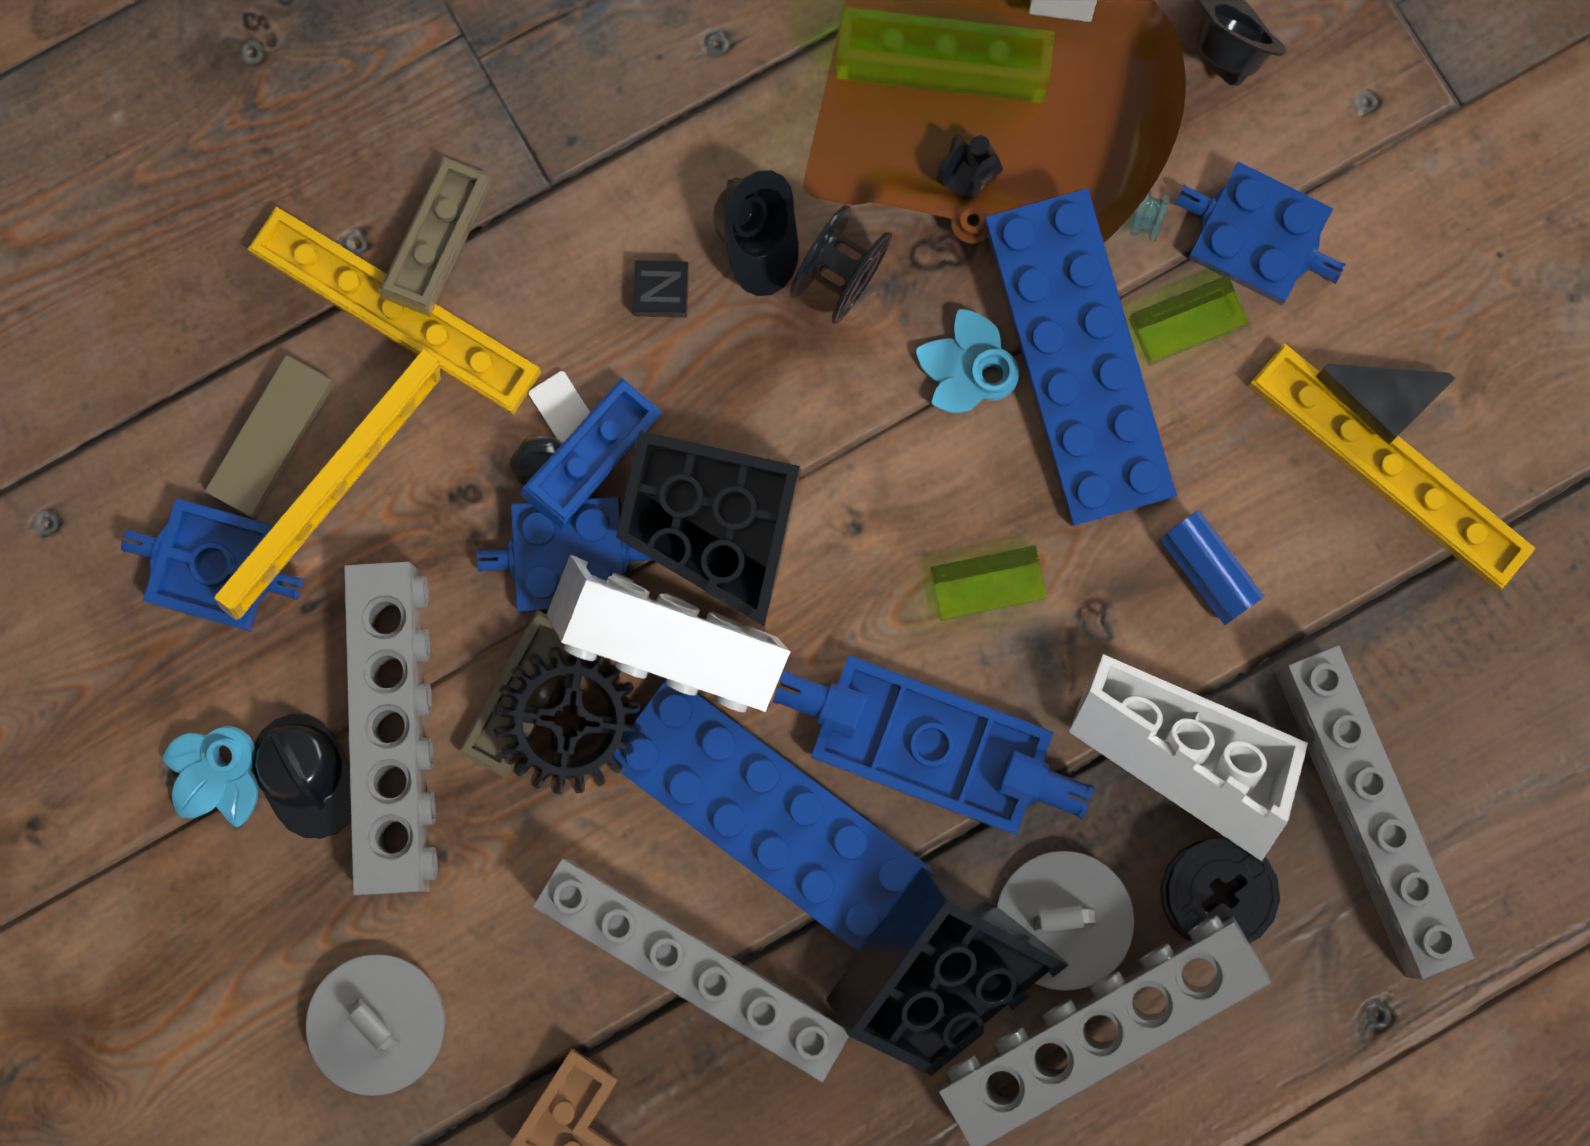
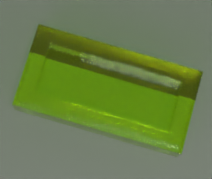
M1228 275L1131 313L1128 318L1149 366L1245 328L1249 323Z
M1036 545L930 567L941 621L1047 599Z

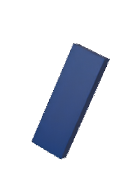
M621 378L528 481L519 494L562 529L636 445L639 431L647 432L658 420L662 411Z

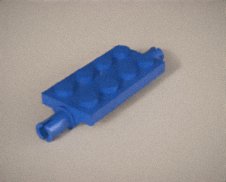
M850 655L838 685L832 683L830 688L791 674L787 670H784L780 685L797 691L800 694H794L777 687L773 703L781 704L818 718L817 724L822 726L811 755L813 760L1012 835H1017L1028 805H1035L1036 801L1076 815L1080 819H1083L1089 804L1071 798L1068 794L1084 800L1091 799L1094 785H1087L1048 770L1049 764L1044 763L1054 733L1053 731Z

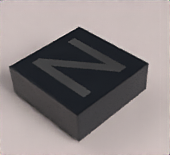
M635 260L634 315L642 317L687 318L688 262Z

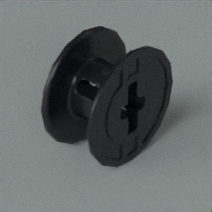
M848 205L842 206L825 225L804 258L790 289V296L792 298L798 297L809 287L813 280H816L838 294L840 297L832 314L833 324L839 323L858 301L881 264L892 240V233L885 232L867 250L845 236L843 232L850 217V206ZM840 244H845L862 256L859 260H853L837 250V247ZM828 269L845 279V284L838 286L823 277L821 272Z
M1228 838L1197 841L1180 850L1167 865L1160 886L1162 909L1172 928L1188 942L1192 940L1188 933L1189 930L1203 921L1218 915L1222 923L1234 917L1250 944L1261 938L1274 922L1280 903L1278 878L1268 859L1264 857L1262 861ZM1235 878L1237 885L1225 894L1229 899L1227 905L1224 903H1214L1205 909L1202 907L1201 903L1214 893L1209 887L1212 882L1214 884H1226Z

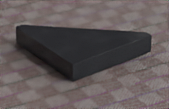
M1327 364L1316 376L1388 445L1455 379L1452 374L1447 372Z

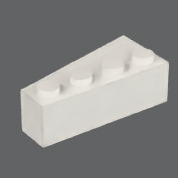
M573 555L569 556L547 611V616L560 641L565 643V651L589 661H595L597 655L617 661L615 664L616 668L638 678H646L648 672L667 678L666 684L669 687L688 695H696L698 689L717 695L715 700L718 703L738 712H746L748 706L766 711L790 653L778 637L713 611L708 612L706 620L697 617L700 611L697 607L681 598L665 593L659 594L657 600L648 597L649 591L633 583V579L615 572L607 580L601 579L589 573L586 568L588 561Z
M1104 654L1082 694L1069 733L1261 861L1288 823L1308 745L1305 741Z

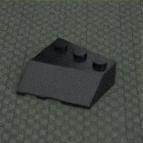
M639 431L616 538L765 627L778 577L801 468L798 465Z
M921 867L826 1000L848 1036L932 1076L984 1034V1024L1007 1005L1014 1010L1029 998L1025 990L1048 972L1052 977H1055L1068 964L1062 957L1001 909Z

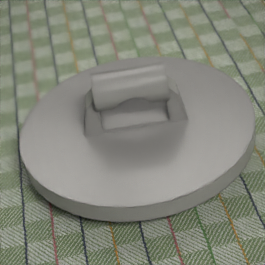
M1057 851L1037 856L1014 872L1005 884L998 900L997 908L1013 918L1062 957L1068 964L1055 977H1052L1049 972L1035 982L1040 986L1062 991L1079 990L1093 986L1110 976L1123 962L1130 949L1134 935L1135 918L1129 893L1119 877L1109 867L1091 856L1071 851Z
M381 954L351 959L329 973L316 989L309 1004L306 1018V1036L309 1050L323 1074L333 1083L347 1091L370 1096L385 1095L399 1091L421 1078L436 1060L443 1044L446 1028V1016L442 998L432 980L420 968L409 961Z

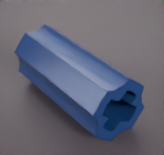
M1200 510L1190 515L1160 538L1161 542L1224 625L1265 597Z

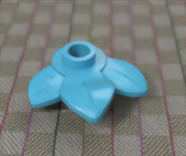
M959 309L957 311L954 323V339L947 338L932 341L916 349V356L924 373L933 381L940 383L933 395L932 405L945 412L953 414L965 413L975 408L983 399L989 401L1001 400L1010 395L1018 383V364L1010 353L1001 349L998 328L989 319L971 310ZM994 367L1001 372L1002 379L997 383H988L984 380L982 372L986 368Z
M223 726L211 731L208 735L192 732L177 737L169 744L162 756V760L173 771L180 773L174 782L172 790V802L176 814L181 818H196L212 811L216 807L234 827L243 825L253 813L259 795L258 784L250 770L255 760V746L250 736L237 727ZM221 745L228 747L232 753L230 764L225 763L220 756L219 749Z

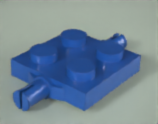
M1238 162L1225 187L1215 194L1213 199L1184 185L1174 204L1202 217L1200 236L1188 257L1189 260L1280 305L1286 302L1296 280L1307 270L1336 284L1346 266L1345 263H1341L1318 251L1320 234L1333 208L1243 163Z
M619 497L587 499L562 529L530 503L511 504L513 533L509 542V548L477 549V559L498 558L497 561L477 562L479 572L510 569L516 583L518 612L549 609L570 555L588 561L586 568L589 573L604 580L612 576L613 572L626 576L629 562L652 560L616 538L621 516Z
M177 498L168 524L160 532L158 538L129 529L123 537L143 545L140 546L123 540L121 542L122 552L150 558L151 576L143 598L144 602L248 632L252 630L260 602L267 595V592L298 600L302 592L282 584L301 589L304 586L303 578L279 572L242 618L233 619L221 610L214 597L274 525Z

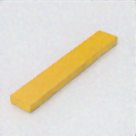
M275 207L247 249L251 255L412 354L418 356L423 349L427 350L439 359L440 371L513 416L542 373L540 367L437 304L429 317L382 299L379 289L387 275L386 273L278 207Z
M1284 343L1247 387L1496 591L1503 589L1536 548L1399 436L1388 445L1316 377L1320 373L1316 368Z
M422 350L215 595L214 599L221 610L235 620L242 618L441 380L438 358L427 350Z

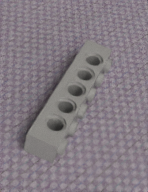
M411 562L344 565L353 895L430 892L429 880L437 879L438 859L436 848L428 847L427 826L434 825L436 821L434 793L426 792V770H433L434 767L433 740L431 737H425L424 716L432 714V690L430 683H423L422 662L430 661L431 655L428 629H421L420 608H428L429 604L427 577L419 576V569ZM388 608H399L401 612L399 627L392 633L381 634L377 627L380 614ZM390 661H400L403 667L401 681L392 688H383L379 682L381 668ZM400 714L405 723L404 733L397 741L386 743L381 736V725L388 716ZM400 768L406 776V787L399 796L389 798L382 789L383 778L388 771ZM400 822L407 829L408 842L403 850L393 854L385 847L384 834L390 825Z
M1340 646L1328 649L1275 672L1304 741L1308 743L1307 749L1405 977L1425 979L1475 959Z
M562 858L533 906L535 909L821 1082L826 1078L849 1038L838 1021L571 860Z
M1218 915L1203 921L1188 931L1192 940L1173 951L1168 943L1156 948L1139 960L1143 968L1124 979L1119 971L1111 974L1090 988L1094 997L1076 1007L1071 999L1043 1014L1042 1018L1046 1024L1028 1035L1023 1027H1020L994 1043L998 1052L980 1062L975 1055H971L949 1068L946 1073L950 1079L943 1084L939 1093L969 1145L985 1146L1270 984L1268 973L1234 917L1229 918L1223 923ZM1195 958L1209 961L1216 970L1213 981L1202 987L1189 984L1182 973L1183 967L1188 961ZM1144 987L1157 988L1164 994L1167 1004L1157 1014H1145L1134 1003L1133 997L1135 993ZM1095 1015L1107 1016L1115 1023L1117 1034L1112 1040L1107 1042L1095 1041L1086 1032V1021ZM1046 1043L1058 1044L1066 1051L1068 1063L1061 1069H1048L1039 1061L1037 1049ZM997 1071L1011 1073L1019 1083V1092L1011 1097L998 1095L991 1088L990 1075Z

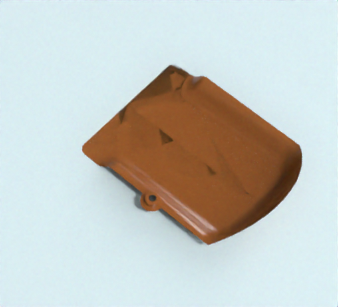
M845 0L804 176V189L811 197L840 204L880 203L951 218L952 229L960 240L967 243H978L988 237L983 222L985 217L1088 188L1103 242L1105 243L1143 202L1160 176L1177 139L1186 97V73L1178 37L1171 22L1154 0H1097L1091 22L1029 14L1030 0ZM957 134L968 145L976 136L982 135L987 137L1004 167L1001 174L994 181L984 185L974 200H970L936 181L939 166L942 160L946 159L949 154L952 139ZM970 214H977L980 222L976 226H970L967 223V217Z

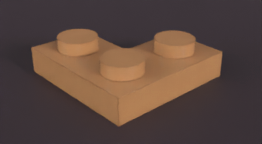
M572 1049L510 1146H617L589 1126L616 1086L619 1078L577 1050Z

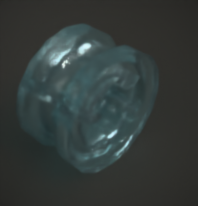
M1150 190L1136 210L1130 234L1137 236L1139 232H1145L1148 234L1149 240L1155 242L1167 211L1170 196L1163 194L1161 198H1154Z

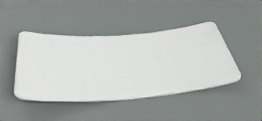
M564 371L558 372L529 391V396L556 438L563 443L590 414L589 409Z

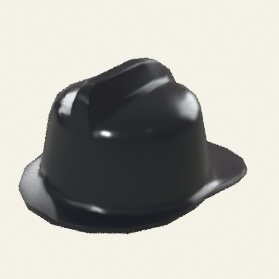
M1197 0L1205 12L1197 40L1198 50L1205 57L1211 70L1229 85L1238 86L1243 83L1248 76L1257 72L1271 55L1282 56L1286 53L1285 46L1270 33L1258 14L1245 0Z
M772 170L756 171L744 179L733 178L727 180L726 189L719 195L714 206L713 222L716 233L727 246L729 264L734 279L744 291L755 296L773 295L783 289L792 278L799 259V241L792 188L784 176Z
M296 714L275 719L261 731L254 744L255 760L252 767L260 788L277 818L289 831L303 838L316 839L337 834L351 821L350 766L333 735L322 722L308 715Z

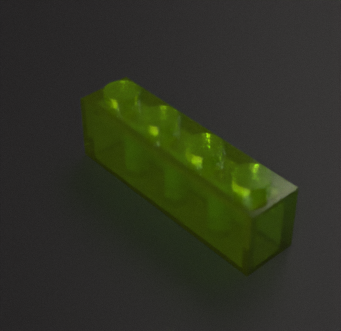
M843 7L837 52V79L1043 103L1049 85L1055 31Z

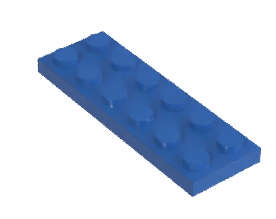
M1088 188L985 217L983 222L1071 527L1177 497Z
M666 681L634 723L641 726L640 733H626L621 741L629 743L634 747L633 752L628 755L617 749L612 755L623 766V769L620 771L622 775L859 953L921 867L930 872L933 871L932 868L701 696L679 692L669 687Z

